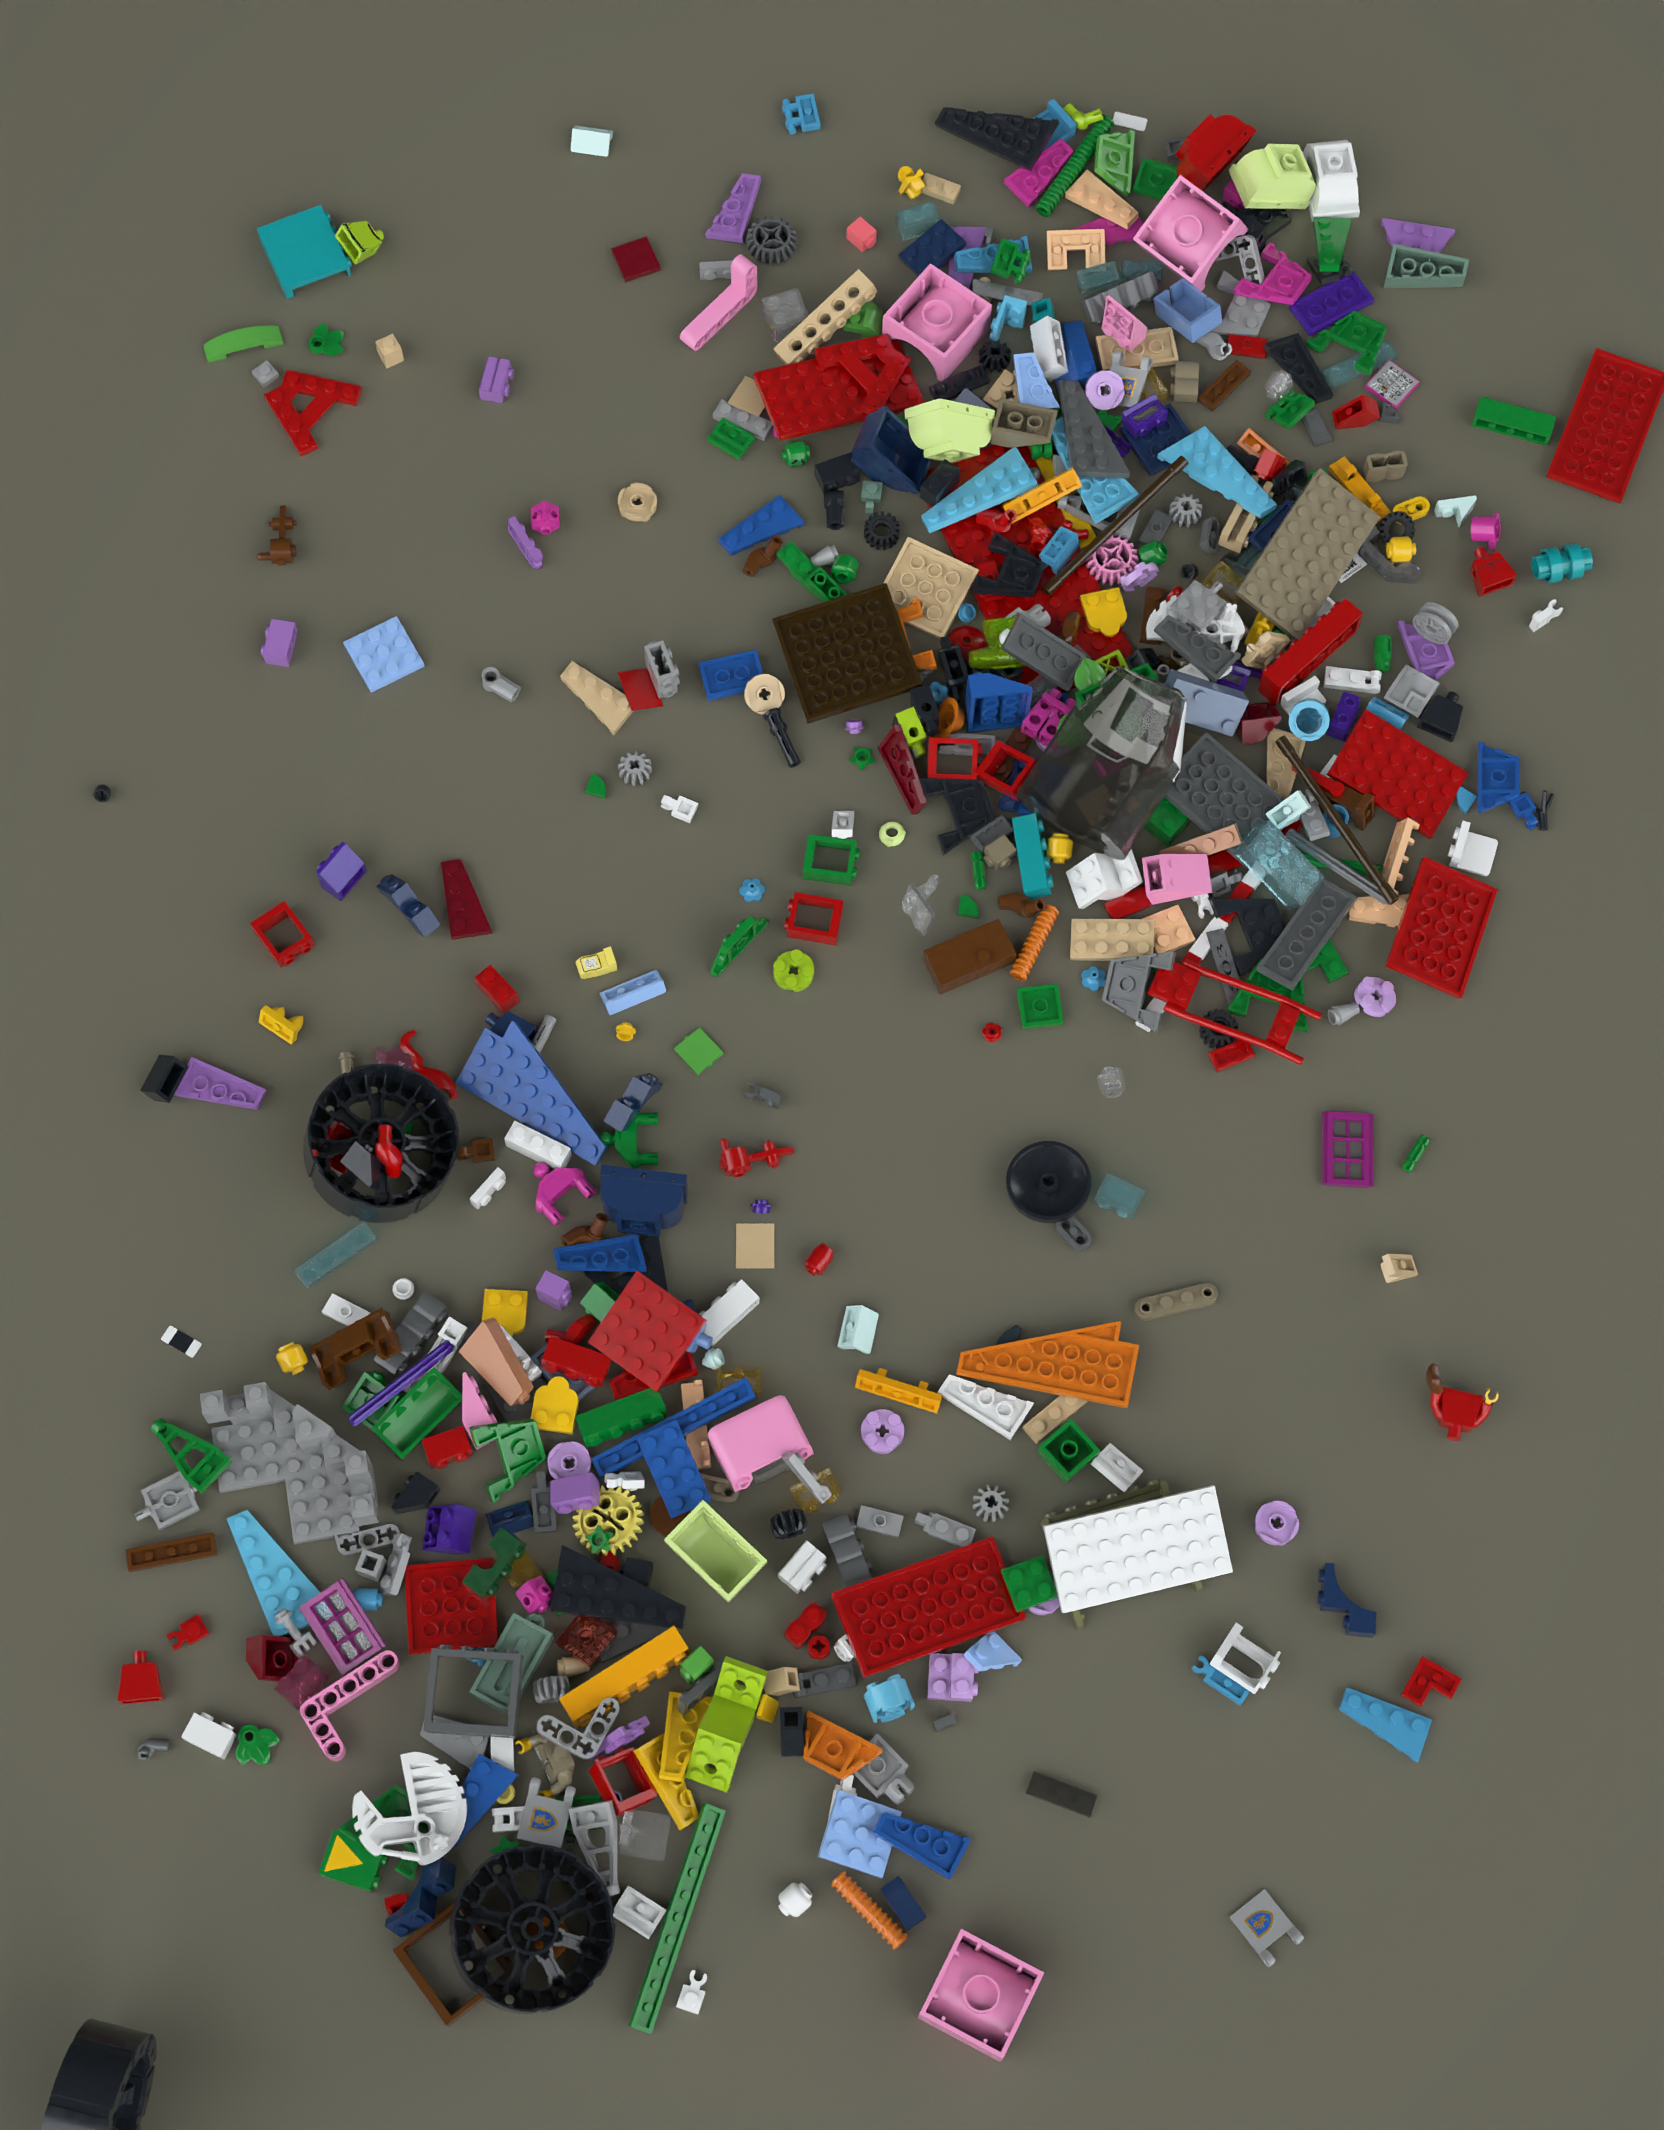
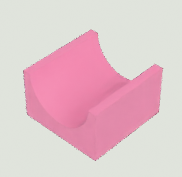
M1180 175L1134 236L1133 240L1143 250L1179 277L1184 278L1197 289L1203 291L1206 287L1205 279L1217 256L1235 237L1239 235L1244 236L1248 228L1238 217Z
M929 264L883 315L882 335L888 334L890 341L901 339L915 346L931 362L936 371L937 379L944 381L990 331L992 305L932 264Z
M961 1929L918 2018L1000 2062L1008 2050L1044 1972Z

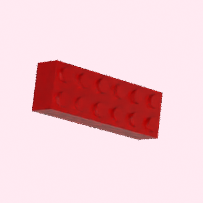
M1347 598L1341 602H1336L1327 615L1323 614L1317 620V624L1313 628L1310 626L1306 629L1300 640L1295 639L1289 646L1290 649L1288 651H1282L1272 665L1268 664L1262 670L1258 691L1276 706L1281 702L1283 694L1303 682L1357 632L1363 613Z

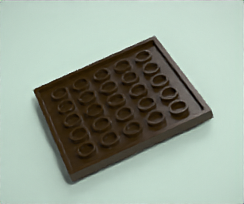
M887 583L772 618L807 724L908 693L910 689L923 686Z

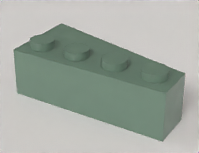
M1394 244L1383 289L1462 287L1469 259Z

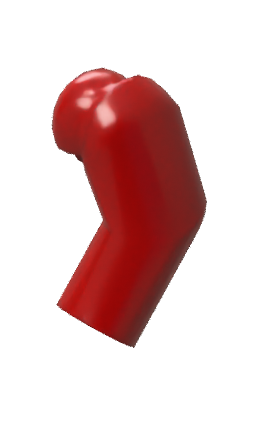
M1070 520L1062 522V527L1078 534V540L1088 539L1089 532L1087 529L1075 530Z

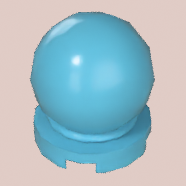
M1307 698L1300 700L1290 711V730L1301 740H1317L1325 734L1329 727L1328 709L1317 699Z

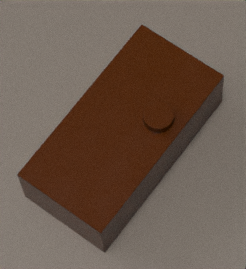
M999 919L928 948L923 952V961L940 995L1014 964L1016 960V952Z

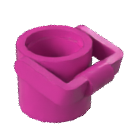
M1493 513V516H1474L1471 522L1472 541L1489 542L1488 550H1496V544L1501 533L1500 514Z

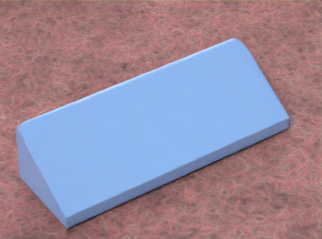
M656 969L599 994L609 1015H613L665 993L666 988Z

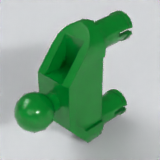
M638 1112L627 1131L620 1132L615 1129V1135L606 1131L599 1134L607 1147L615 1144L616 1153L630 1168L637 1169L639 1165L658 1166V1152L639 1153L637 1151V1127L639 1125L658 1126V1112Z

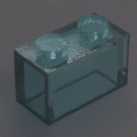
M933 201L899 211L896 216V226L903 241L923 235L939 221V215Z
M1115 261L1078 270L1075 275L1080 294L1116 285L1120 280Z
M1107 1173L1096 1194L1095 1201L1102 1208H1111L1117 1211V1214L1123 1218L1129 1217L1133 1219L1144 1198L1145 1191Z

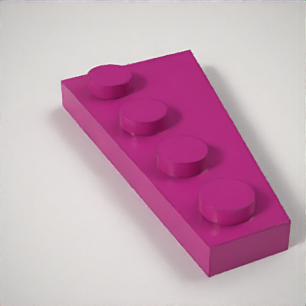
M1061 138L1042 152L1031 172L1020 167L1004 179V184L1029 208L1069 161L1074 150Z
M1138 215V219L1128 229H1125L1102 217L1072 230L1104 229L1105 244L1110 246L1114 245L1115 242H1133V238L1142 227L1143 222Z

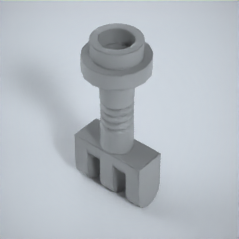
M283 1608L274 1615L276 1618L275 1622L277 1624L282 1623L295 1640L289 1646L295 1655L300 1658L303 1652L299 1647L304 1652L310 1650V1647L306 1641L312 1647L317 1643L309 1631L303 1635L289 1618L292 1615L291 1611Z

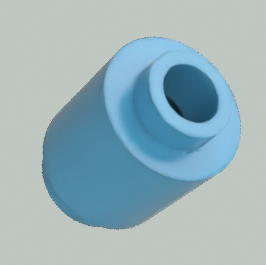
M357 1588L352 1590L364 1611H378V1607H382L383 1593H379V1589Z

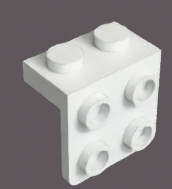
M1462 821L1461 826L1456 827L1453 839H1456L1455 845L1451 844L1448 856L1451 857L1449 866L1487 877L1490 874L1498 841L1469 832L1471 823Z

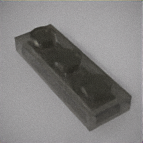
M1033 1772L1026 1792L1027 1795L1088 1818L1092 1814L1098 1796L1037 1772Z

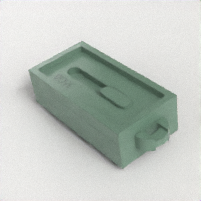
M513 1613L494 1647L496 1652L505 1653V1649L518 1650V1654L524 1656L520 1699L554 1640L553 1633L545 1630V1622L537 1614H530L524 1619ZM487 1660L469 1691L470 1695L507 1716L509 1714L513 1661Z

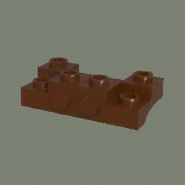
M383 1307L310 1346L311 1355L317 1365L321 1383L328 1390L347 1381L344 1366L376 1350L377 1355L381 1359L386 1360L402 1351L398 1333L393 1330L390 1314Z

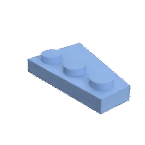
M1034 353L1013 355L1019 403L1053 410L1060 409Z

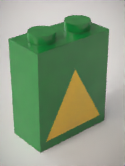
M333 1830L318 1874L321 1877L373 1893L374 1888L377 1889L382 1878L379 1873L381 1867L386 1866L389 1855L380 1854L379 1856H373L361 1843L359 1837L354 1842L340 1831Z

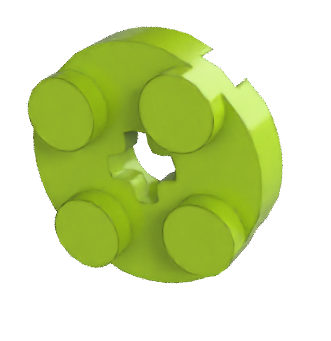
M798 949L781 954L773 965L774 980L784 990L788 989L793 990V992H799L806 989L812 983L814 964L808 955ZM791 967L798 968L797 975L788 973Z

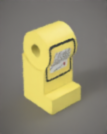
M611 946L604 948L602 952L583 956L575 962L581 979H588L617 971V964Z

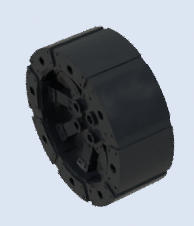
M378 1063L360 1066L334 1079L316 1100L304 1136L303 1157L305 1168L318 1194L330 1206L348 1217L354 1216L359 1218L360 1221L371 1223L399 1221L408 1218V1215L414 1212L416 1214L426 1208L444 1187L458 1152V1123L454 1110L448 1104L447 1097L424 1075L394 1064ZM371 1087H376L378 1092L372 1093ZM385 1100L397 1102L404 1107V1110L391 1120L385 1114L384 1102ZM367 1101L371 1110L370 1120L367 1121L359 1118L351 1112L349 1107L356 1102ZM417 1103L423 1104L420 1110L416 1108ZM331 1106L334 1108V1111L330 1110L328 1112L326 1107ZM419 1119L426 1126L428 1135H425V1137L410 1136L405 1134L404 1131L413 1120ZM336 1121L351 1129L355 1136L350 1137V1139L334 1141V1139H327V1129H330L332 1123ZM390 1125L393 1135L391 1143L403 1155L401 1173L409 1180L412 1188L408 1189L404 1194L393 1195L392 1188H390V1177L387 1176L385 1165L380 1161V1190H375V1196L361 1195L360 1192L353 1189L359 1178L350 1170L338 1177L335 1171H332L330 1168L329 1158H333L335 1155L346 1154L355 1141L362 1144L367 1142L375 1148V1141L379 1140V1126ZM370 1134L372 1136L371 1140L365 1139L364 1135ZM442 1144L446 1149L442 1151L438 1145ZM312 1150H316L318 1156H314ZM425 1151V1153L431 1154V1166H429L427 1172L425 1173L423 1170L418 1169L408 1159L409 1157L406 1153ZM427 1188L430 1191L425 1194L422 1192L423 1189Z
M531 1844L524 1847L521 1845L495 1854L481 1864L471 1875L472 1878L467 1880L460 1890L452 1909L449 1924V1936L451 1935L450 1949L453 1961L467 1986L474 1993L477 1992L482 1996V2000L498 2009L516 2014L549 2012L565 2006L583 1995L592 1987L595 1979L604 1971L611 1956L615 1939L614 1908L607 1888L599 1875L590 1865L587 1866L575 1854L562 1848L545 1844ZM547 1859L554 1861L553 1867L549 1868L545 1865ZM500 1865L502 1867L501 1873H494L493 1867ZM527 1870L528 1872H538L537 1887L530 1902L524 1896L522 1897L515 1884L514 1874ZM555 1879L566 1882L575 1895L562 1905L549 1908L548 1896ZM496 1884L506 1896L511 1913L486 1909L487 1907L480 1905L486 1890L489 1891ZM588 1892H592L595 1897L593 1901H588L586 1899V1894ZM461 1907L468 1909L466 1916L460 1915L459 1910ZM525 1911L528 1915L527 1919H520L519 1913ZM584 1911L589 1926L587 1927V1936H577L565 1932L564 1929L559 1927V1924L570 1915ZM546 1917L549 1919L550 1923L548 1926L543 1925L542 1918ZM483 1923L491 1925L505 1932L504 1935L498 1938V1941L486 1948L482 1947L476 1950L474 1940H472L474 1924L481 1925ZM528 1923L537 1925L538 1932L535 1936H530L526 1933V1925ZM519 1934L521 1937L520 1942L515 1943L512 1940V1936ZM540 1940L543 1943V1947L536 1949L534 1946L535 1941ZM552 1946L575 1950V1953L582 1955L576 1969L572 1970L567 1976L563 1970H560L553 1956L555 1954ZM593 1946L600 1948L598 1955L592 1954L591 1949ZM515 1951L513 1959L515 1962L506 1983L491 1977V1973L486 1969L491 1960L504 1953L507 1954ZM533 1957H535L538 1963H541L548 1977L547 1982L549 1986L541 1988L539 1991L524 1989V1977ZM466 1961L473 1963L471 1970H466L464 1965ZM494 1984L497 1986L489 1993L486 1992L490 1985ZM559 1989L566 1990L567 1994L564 1998L558 1996ZM507 1995L513 1996L514 2002L512 2004L505 2002Z
M92 2018L85 2021L76 2033L62 2061L47 2104L41 2130H140V2122L142 2116H145L155 2071V2065H153L157 2053L155 2036L151 2033Z

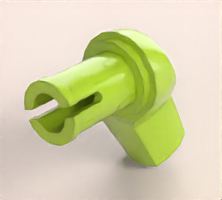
M1071 103L1063 108L1077 124L1076 128L1080 130L1087 129L1089 124L1104 120L1101 108L1086 114L1078 111Z

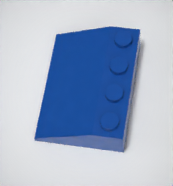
M977 672L968 675L965 700V719L968 733L1016 728V726L1021 727L1022 721L1030 712L1032 687L990 673L983 674Z

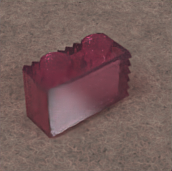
M304 1655L302 1659L294 1664L291 1671L279 1680L274 1690L292 1707L300 1710L302 1704L322 1686V1683H325L328 1676Z

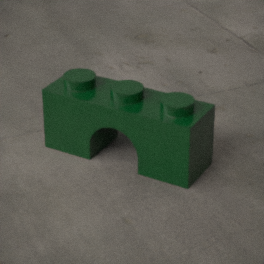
M500 1527L488 1544L497 1554L495 1566L491 1569H485L481 1565L474 1564L462 1583L482 1598L489 1599V1597H493L499 1590L500 1586L498 1585L503 1578L506 1579L510 1575L513 1563L524 1555L526 1551L524 1548L527 1544L508 1529Z

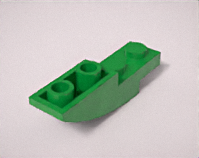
M792 541L776 554L780 561L789 569L788 573L822 602L848 595L821 567L817 568Z

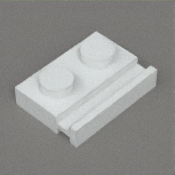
M1111 1443L1091 1463L1094 1468L1123 1492L1143 1473L1140 1467Z
M627 1886L614 1908L613 1917L649 1940L667 1910L635 1889Z

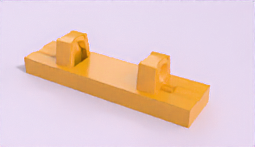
M1345 456L1329 466V472L1340 485L1380 516L1376 526L1381 523V520L1386 515L1391 513L1381 500V497L1373 491L1358 473L1355 466Z
M1072 467L1003 504V508L1005 511L1013 509L1016 512L1017 517L1012 522L1014 523L1080 488L1082 483Z
M882 1368L878 1369L877 1374L862 1369L859 1370L855 1388L926 1411L938 1413L943 1395L928 1391V1383L920 1381L919 1386L916 1387L886 1377L887 1370Z

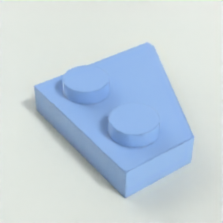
M995 1631L987 1633L963 1655L978 1671H986L990 1668L1000 1669L1010 1664H1013L1014 1667L1018 1666L1022 1661Z

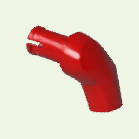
M986 509L976 514V523L988 526L994 532L1004 533L1010 529L1011 522L1016 519L1017 515L1013 509L1011 511L1007 509L1004 514L996 509Z
M380 1125L378 1128L379 1141L375 1145V1153L377 1158L385 1165L387 1176L397 1178L401 1175L403 1155L391 1143L392 1127L390 1125Z
M586 1314L576 1320L566 1332L547 1329L545 1342H548L550 1336L578 1345L595 1328L597 1324L596 1319L591 1314Z

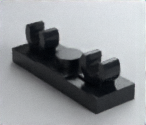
M979 365L929 386V392L934 400L939 398L952 400L958 397L965 388L973 391L989 384L990 380L982 365Z

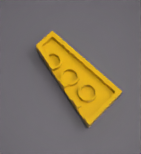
M669 1692L659 1779L682 1781L690 1761L699 1726L713 1697L706 1696L686 1714L682 1715L677 1710L678 1698L682 1693Z
M663 1733L636 1749L634 1753L678 1829L681 1830L696 1821L699 1814L691 1791L686 1788L684 1782L685 1774L681 1782L659 1779L664 1740Z

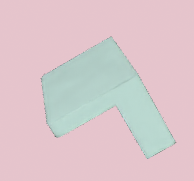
M575 126L572 129L571 151L608 156L609 143L612 139L613 131Z
M862 1305L846 1306L837 1347L841 1349H857L865 1354H870L879 1314Z

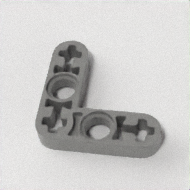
M1252 235L1234 238L1229 242L1233 246L1232 254H1228L1224 248L1214 262L1239 255L1244 278L1251 282L1259 280L1258 285H1261L1265 280L1255 238ZM1250 242V245L1248 247L1244 246L1239 248L1238 244ZM1248 258L1255 260L1254 268L1248 267ZM1256 270H1257V273L1250 275L1249 272H1253V271H1256Z
M386 1524L359 1532L334 1536L340 1554L350 1557L361 1554L363 1549L373 1551L392 1546L396 1534L393 1535L392 1540H389L388 1537L381 1538L383 1542L379 1543L377 1532L384 1536L388 1534V1530L392 1529L393 1533L396 1532L397 1534L400 1533L399 1528L394 1524ZM366 1535H373L375 1537L373 1545L366 1546L363 1544V1539ZM359 1537L361 1548L358 1549L357 1544L350 1546L349 1551L342 1548L345 1545V1541H349L350 1544L357 1543L355 1538Z
M613 1698L602 1700L584 1733L577 1731L550 1715L541 1717L537 1722L536 1728L538 1733L544 1738L581 1759H590L596 1754L619 1712V1704ZM612 1703V1708L615 1711L607 1715L606 1719L610 1720L608 1724L604 1719L597 1717V1714L599 1713L602 1717L605 1712L603 1704L608 1705ZM549 1720L551 1721L550 1726L554 1729H557L558 1725L562 1727L558 1731L556 1738L552 1737L555 1733L552 1730L543 1731L544 1726L541 1725V1722L546 1723ZM595 1722H600L604 1726V1732L600 1735L594 1734L591 1730L592 1724ZM564 1731H569L573 1735V1741L569 1744L563 1743L560 1739V1735ZM577 1737L582 1738L579 1741L582 1745L591 1744L590 1749L593 1750L592 1753L583 1754V1748L578 1745L576 1750L572 1748L577 1741Z

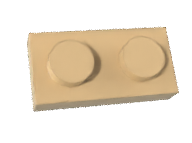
M928 173L925 174L922 180L926 186L921 190V193L950 204H954L961 190V185Z

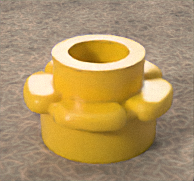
M621 1023L616 1026V1036L622 1041H630L633 1039V1034H636V1029L630 1023Z

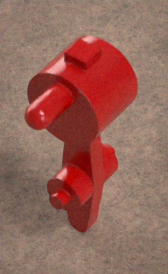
M722 1138L720 1140L722 1153L720 1154L719 1165L720 1169H724L726 1176L738 1178L751 1170L750 1163L766 1160L768 1167L776 1169L777 1165L780 1164L779 1157L794 1154L793 1147L776 1149L775 1143L767 1140L762 1146L763 1152L749 1155L745 1147L730 1148L728 1140Z

